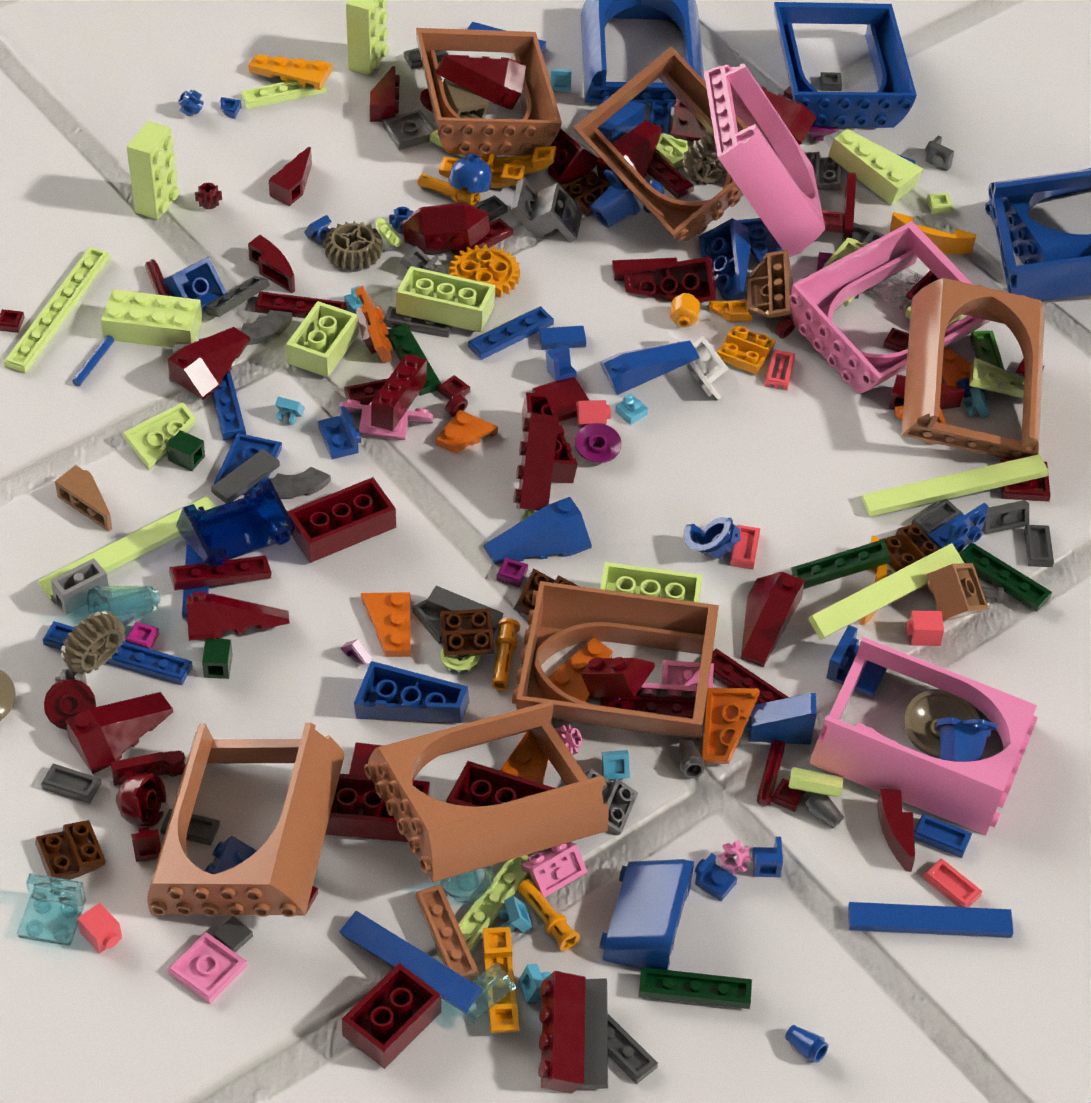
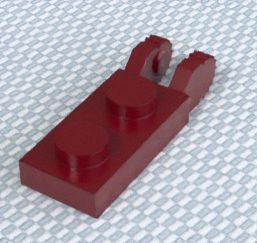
M179 750L164 753L158 752L113 761L110 764L114 786L122 784L127 778L139 773H152L154 776L167 774L171 777L183 775L186 765L184 762V752Z

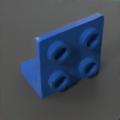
M983 503L965 515L961 513L928 534V537L939 549L952 543L957 552L960 553L965 546L971 542L975 543L981 538L983 525L987 518L988 505Z
M848 625L830 658L827 679L842 685L844 684L858 652L859 639H856L858 628ZM867 661L854 690L874 696L888 668Z

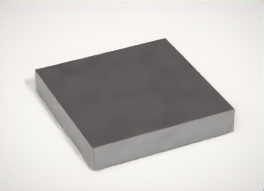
M421 109L382 120L383 127L398 150L430 142V134L435 131Z

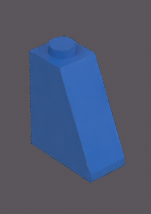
M606 95L604 101H606L610 96ZM629 101L597 129L613 144L644 122L646 104Z
M808 693L754 705L745 726V731H749V742L772 743L774 739H777L779 741L783 740L786 744L811 745L817 715L816 693Z

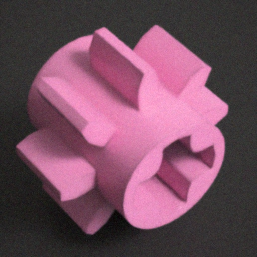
M570 724L554 728L572 755L577 754V747L582 745V737L578 729H571Z
M740 840L733 842L732 845L730 843L724 844L723 849L725 851L718 855L723 864L721 868L730 869L732 875L738 873L739 870L742 873L749 870L746 864L753 860L749 853L750 846H741Z

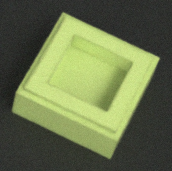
M949 193L927 195L931 214L952 213L953 205Z

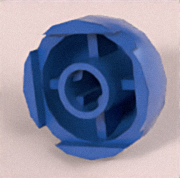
M475 154L462 157L452 165L449 184L461 190V186L466 187L468 192L472 193L487 192L492 180L490 166L480 159V156Z

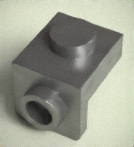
M938 135L933 141H929L926 146V162L948 171L952 166L954 150L941 145L942 137Z
M415 246L400 262L408 270L412 266L435 271L437 268L435 263L439 257L435 255L430 259Z

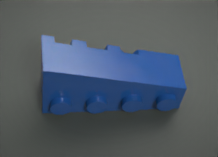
M371 661L354 701L356 719L462 723L469 704L468 686Z

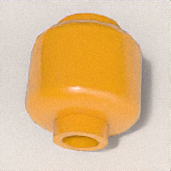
M689 293L676 296L672 300L671 320L680 327L694 325L699 317L700 303L698 299Z

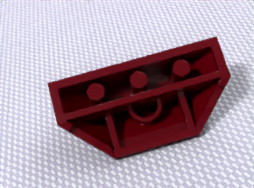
M465 202L420 207L407 220L402 221L405 242L414 247L417 246L426 253L470 248L491 232L488 212Z

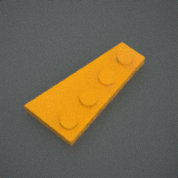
M263 54L255 55L248 65L250 73L270 78L280 76L282 81L295 80L301 86L311 84L317 90H321L333 71L332 63L322 60L288 59L283 56L269 57Z

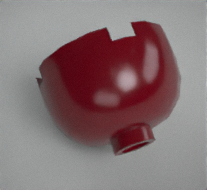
M139 773L127 778L120 786L116 795V803L121 816L133 825L153 827L158 824L164 814V811L159 812L161 803H166V790L162 779L159 776H154L152 773Z

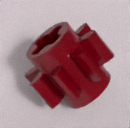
M203 183L201 186H198V192H195V200L199 201V207L214 209L216 206H219V200H222V191H218V185Z

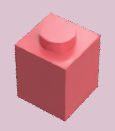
M606 400L576 402L577 425H588L591 423L607 424V419H611L610 405H606Z
M942 611L911 612L910 621L905 623V633L910 635L911 645L941 646L944 634Z
M100 902L77 918L80 933L99 954L106 949L113 948L122 939L120 923Z

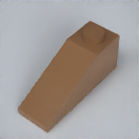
M75 465L55 481L58 498L108 532L112 530L110 512L89 471Z

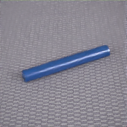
M108 335L73 379L74 385L80 386L113 344L114 338Z

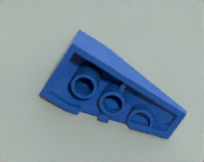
M731 218L699 236L702 258L710 256L713 260L716 285L725 301H729L744 293L751 248L749 228Z
M688 340L621 352L600 361V365L616 395H619L700 357L692 342Z
M571 497L545 506L484 544V549L494 564L503 563L505 558L520 562L524 561L525 558L537 556L540 559H548V555L562 554V557H567L592 548L582 513Z

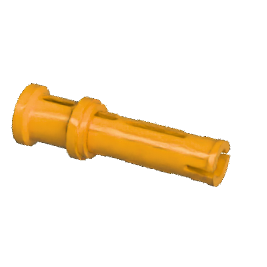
M424 173L418 178V186L447 195L454 202L458 203L461 201L472 206L479 203L481 194L468 192V188L461 186V190L456 189L448 182Z
M511 618L501 619L498 623L500 632L495 641L498 650L492 680V687L497 690H505L508 687L512 653L518 644L516 635L520 631V623Z
M530 879L522 881L517 887V891L545 923L544 928L547 934L552 935L556 939L561 951H567L574 947L580 939V934L570 928L566 923L567 918L552 908Z

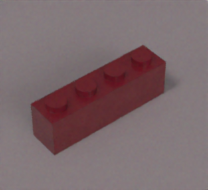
M405 354L371 402V426L391 431L395 429L426 383L427 359Z
M527 413V418H523L522 432H525L524 441L520 442L519 446L522 464L517 466L516 479H520L519 489H515L513 503H517L516 508L539 511L549 505L559 416Z
M554 971L542 981L540 994L543 996V1007L539 1016L542 1023L539 1049L542 1051L541 1062L538 1068V1075L541 1077V1088L572 1094L584 1085L585 976Z

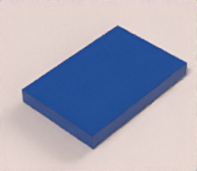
M237 433L214 484L262 449L278 458L282 449V442ZM270 474L243 493V495L260 498Z

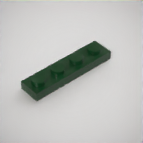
M407 324L388 329L389 334L386 337L390 340L392 348L400 361L405 354L427 359ZM428 360L426 383L419 392L420 396L438 391V386L441 384Z
M883 539L791 567L793 576L805 580L803 589L888 564L892 561Z
M972 542L959 554L964 563H973L978 576L997 588H1004L1005 593L1036 612L1051 598L1052 591Z
M641 967L638 997L750 1009L752 979Z

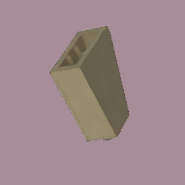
M444 79L443 87L447 101L461 118H485L489 103L483 97Z

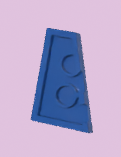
M761 218L737 220L749 228L750 251L758 264L766 253L781 251L780 245Z

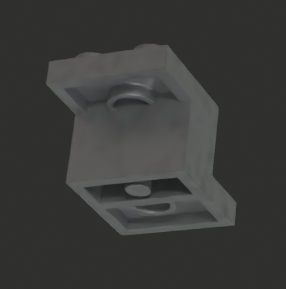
M524 178L517 181L510 210L525 225L528 231L536 238H539L558 229L560 234L565 236L569 242L577 239L583 210L558 183L536 192Z

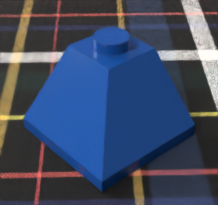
M209 257L163 279L171 296L201 300L202 311L205 310L204 307L227 293Z

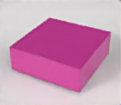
M136 621L125 642L151 649L160 634L159 628Z

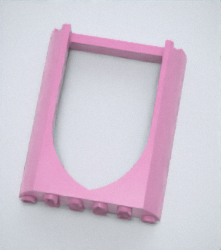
M741 64L739 67L723 65L705 71L718 159L782 250H788L789 258L802 253L825 230L813 165L745 64ZM735 114L748 128L738 132Z
M913 221L792 284L789 300L793 324L856 393L866 392L906 370L908 349L891 354L860 352L832 322V315L839 306L850 298L915 264L917 257L938 279L947 278L972 284ZM966 316L948 326L945 332L944 348L990 321Z
M862 637L856 658L829 716L827 715L824 720L821 734L816 742L809 764L877 792H880V789L901 790L902 802L986 835L990 826L995 828L1000 816L996 809L997 807L1003 808L1030 739L1029 735L1032 734L1038 717L1033 716L1037 705ZM867 661H870L966 700L979 709L992 723L997 724L996 730L1000 735L1004 750L992 757L978 761H947L925 755L840 720Z

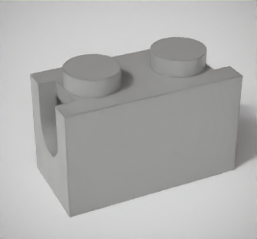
M94 558L50 580L54 600L57 603L62 602L63 611L66 615L110 593L107 573Z

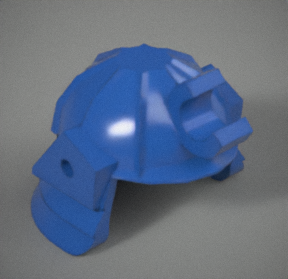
M719 517L707 524L704 530L695 524H687L684 529V540L689 548L717 559L731 553L734 545L740 541V529L733 524L732 518Z

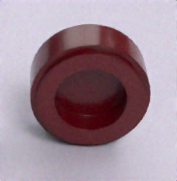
M790 316L783 318L776 326L775 334L781 339L789 336L795 329L793 319Z
M457 394L448 401L445 411L451 417H454L459 410L464 411L467 408L468 400L462 394Z

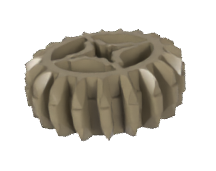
M709 133L705 138L701 136L699 141L694 140V145L688 146V151L684 152L682 160L685 173L692 181L696 182L697 185L700 183L707 185L709 182L714 184L715 181L721 182L722 178H727V170L717 156L715 137Z
M354 220L353 223L345 221L344 225L337 224L336 228H331L330 232L326 233L324 249L326 258L329 259L331 264H335L336 268L342 266L343 270L349 268L353 272L354 269L362 270L363 267L370 268L371 264H376V261L380 259L383 243L381 235L377 232L376 228H372L371 224L365 226L364 222L358 224Z
M106 610L102 612L97 611L94 615H88L87 619H82L81 623L74 626V630L68 633L69 637L63 641L61 657L71 670L80 674H89L93 669L96 671L101 665H105L109 659H112L114 653L118 652V647L123 644L122 640L126 636L124 634L126 629L120 622L121 620Z

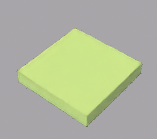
M792 767L789 787L833 797H841L844 777Z

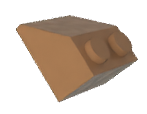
M973 563L951 564L927 574L929 579L928 587L934 594L937 602L936 610L942 611L943 620H954L989 609Z

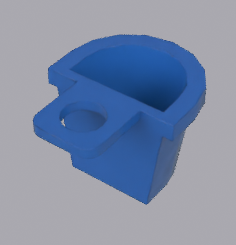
M606 169L604 174L611 185L589 207L596 218L605 227L610 228L630 215L636 216L640 212V206L629 189H625L617 175L613 171Z
M954 717L938 719L936 728L940 730V759L954 762L981 760L986 739L990 737L991 730L997 729V724L983 719L960 720Z

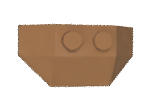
M788 250L766 253L762 261L747 277L748 312L768 318L792 315L789 296L791 295L793 279Z

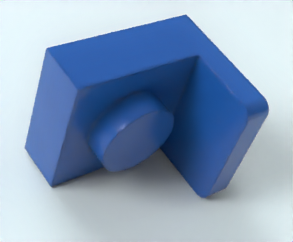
M711 853L706 860L701 859L695 868V885L722 902L737 884L738 878L716 864L717 856Z

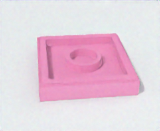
M204 932L168 968V974L211 1004L247 967V961L210 934Z

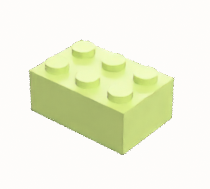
M317 301L286 344L287 364L329 377L359 335L358 314Z

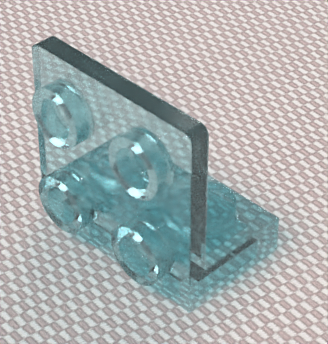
M29 873L26 884L30 898L17 931L18 937L70 946L78 926L77 918L82 914L86 902L83 882Z

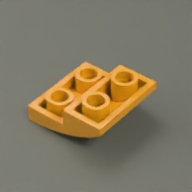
M735 325L727 334L726 341L719 348L717 354L724 363L756 375L769 357L776 340L769 338L765 334L750 331L746 327Z

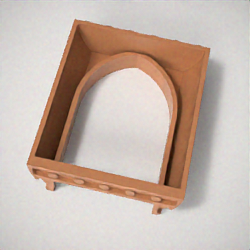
M416 28L417 44L439 138L448 154L490 155L494 153L495 155L512 156L534 155L535 148L549 147L560 130L562 121L536 32ZM435 50L512 53L511 59L526 65L522 94L519 97L524 118H461L449 105L442 78L436 74L438 62Z
M671 46L573 128L676 240L689 241L696 234L703 233L710 222L720 219L724 211L728 207H734L740 201V197L744 195L730 174L727 172L723 189L710 200L687 202L670 198L658 192L647 183L597 129L659 78L714 136L706 82ZM735 114L738 132L748 128Z
M947 278L938 279L922 288L912 298L901 436L1004 459L1016 460L1038 455L1045 310L1042 301L1024 295H1016L1003 290L990 289L981 285H973ZM961 314L1005 324L1014 334L1020 345L1025 364L1021 441L936 422L939 418L945 332L947 325Z
M540 581L538 591H533L532 605L535 606V609L529 611V628L526 629L524 644L527 645L521 650V668L517 670V688L513 690L512 704H516L517 710L552 701L554 704L552 719L701 740L719 605ZM593 638L600 642H614L702 654L693 718L606 707L583 702L556 687L546 676L541 665L557 652L576 644L587 643Z
M552 701L380 746L372 752L368 764H365V774L369 780L373 781L378 797L383 798L388 814L395 818L400 834L405 835L411 853L416 854L422 871L428 874L432 883L608 831V803H604L602 796L603 786L606 785L605 779L602 775L588 779L551 725L554 706ZM530 731L566 785L498 805L472 807L454 805L432 798L413 786V781L426 764L440 755Z
M305 723L301 739H213L207 725L199 724L193 738L148 891L147 903L150 913L159 916L165 914H180L183 916L191 914H205L207 916L257 915L261 917L268 915H283L285 917L305 916L345 756L340 746L329 735L324 737L315 730L316 725ZM295 763L279 822L271 836L257 852L237 866L217 874L203 871L188 859L186 850L187 831L206 764Z

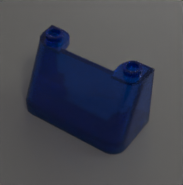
M271 480L260 482V490L251 493V491H248L242 499L208 510H204L203 506L198 507L197 510L194 504L182 508L176 527L180 535L207 566L217 567L226 560L274 544L283 545L290 541V536L293 534L295 526Z

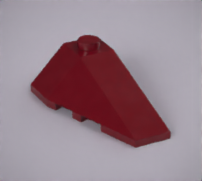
M445 54L436 70V74L496 105L513 110L522 94L526 65L506 57L490 59L487 56L471 58L468 55Z
M760 86L800 145L816 120V116L802 103L785 99V96L781 94L775 95Z
M645 120L612 144L644 179L646 178V171L651 164L652 155L657 148L663 128ZM599 157L596 160L598 177L604 181H609L604 171L611 169ZM621 181V183L623 184V186L625 187V189H629V188Z
M560 127L556 138L550 145L556 146L554 163L548 166L547 170L549 175L562 185L591 172L596 167L598 157Z
M710 256L623 270L626 293L673 300L680 294L689 293L698 299L699 303L716 301V280L713 260Z
M232 327L184 346L168 358L170 379L204 400L220 387L223 377L226 373L230 372L233 362L236 358L240 357L250 342V337L237 328Z
M785 572L757 578L747 596L741 659L761 667L765 666L802 599L805 580Z
M203 591L194 592L188 595L186 599L189 641L223 637L222 632L230 630L235 631L237 634L244 633L250 626H255L257 629H265L290 624L289 611L216 594H206Z
M161 692L91 708L65 720L68 737L91 773L94 774L111 766L110 763L120 760L122 754L129 747H135L139 743V739L147 731H153L172 714L173 708Z

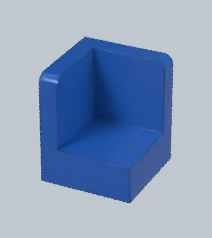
M567 346L545 351L547 372L556 381L577 376L576 370L571 366L570 350Z
M775 837L774 847L753 848L754 877H781L783 866L781 837Z

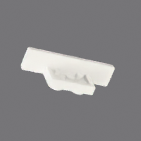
M671 331L666 333L671 339L668 342L669 344L680 342ZM702 336L693 344L700 358L686 364V366L689 367L691 365L693 368L690 371L698 382L700 380L703 381L704 384L701 387L710 397L713 394L719 400L722 396L712 385V382L729 368L707 339Z

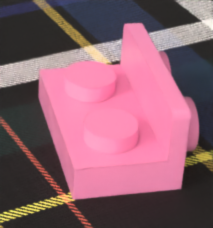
M572 842L549 848L544 852L535 853L529 856L528 861L521 865L524 871L530 873L535 887L544 897L588 872L577 844Z

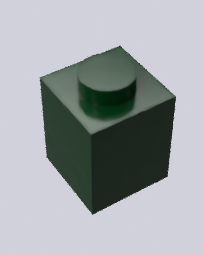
M179 430L167 442L168 461L190 471H193L205 457L204 440Z
M216 638L205 640L202 659L204 678L229 679L233 656L231 639Z

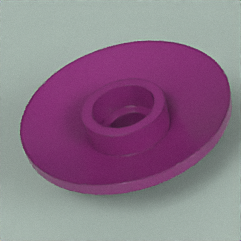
M831 126L811 127L807 135L811 136L812 141H824V136L837 132L839 128Z
M591 423L585 425L577 432L575 447L584 459L593 463H605L613 460L619 454L621 438L612 427L602 423Z

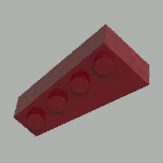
M526 392L522 408V422L524 417L527 418V413L558 416L549 394ZM559 423L552 482L573 483L578 463L571 454V446L566 442L564 429Z

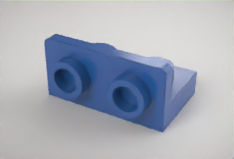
M345 406L340 407V416L318 421V428L331 459L359 453L358 443H361V435L358 429H354L353 416L351 413H347Z

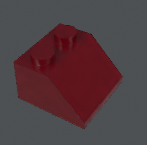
M596 657L591 658L581 672V676L591 698H634L655 668L654 662L638 658Z

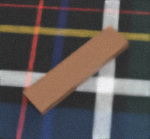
M442 885L415 892L416 900L443 964L469 981L479 979V971Z

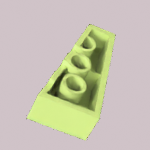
M846 129L834 138L828 154L830 158L845 170L855 173L859 181L890 205H893L917 186L924 170L922 167L849 129Z

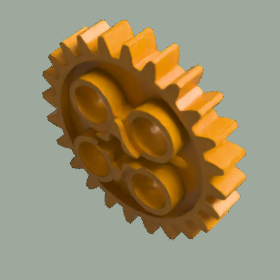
M484 244L481 249L478 245H475L474 250L467 247V252L459 251V256L454 255V261H450L449 275L495 285V295L503 298V292L509 295L510 289L515 290L516 284H519L520 269L519 263L516 262V257H511V252L504 253V248L497 251L495 250V245L488 249L487 245Z

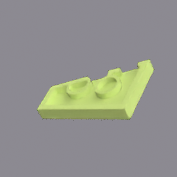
M974 357L970 365L969 386L1020 398L1024 397V377Z
M182 402L123 432V438L148 470H150L167 453L166 445L168 440L174 437L179 430L187 433L196 424V417Z

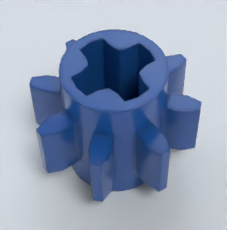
M185 90L178 99V104L181 105L179 110L190 116L192 113L198 114L204 104L200 100L202 94L195 90H190L189 92Z
M407 207L394 209V215H389V224H392V228L396 232L403 234L402 221L407 220L414 211H410Z

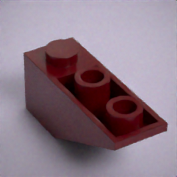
M395 66L390 68L370 92V122H382L383 119L394 117L395 113H399V101L395 100H399V88L396 87H400V75H396Z
M308 146L269 179L270 197L291 206L303 196L312 166L311 147Z
M896 375L889 409L895 410V407L904 406L906 376ZM941 384L940 409L960 407L964 389Z

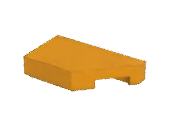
M747 300L709 301V310L729 322L752 321V313L748 312Z

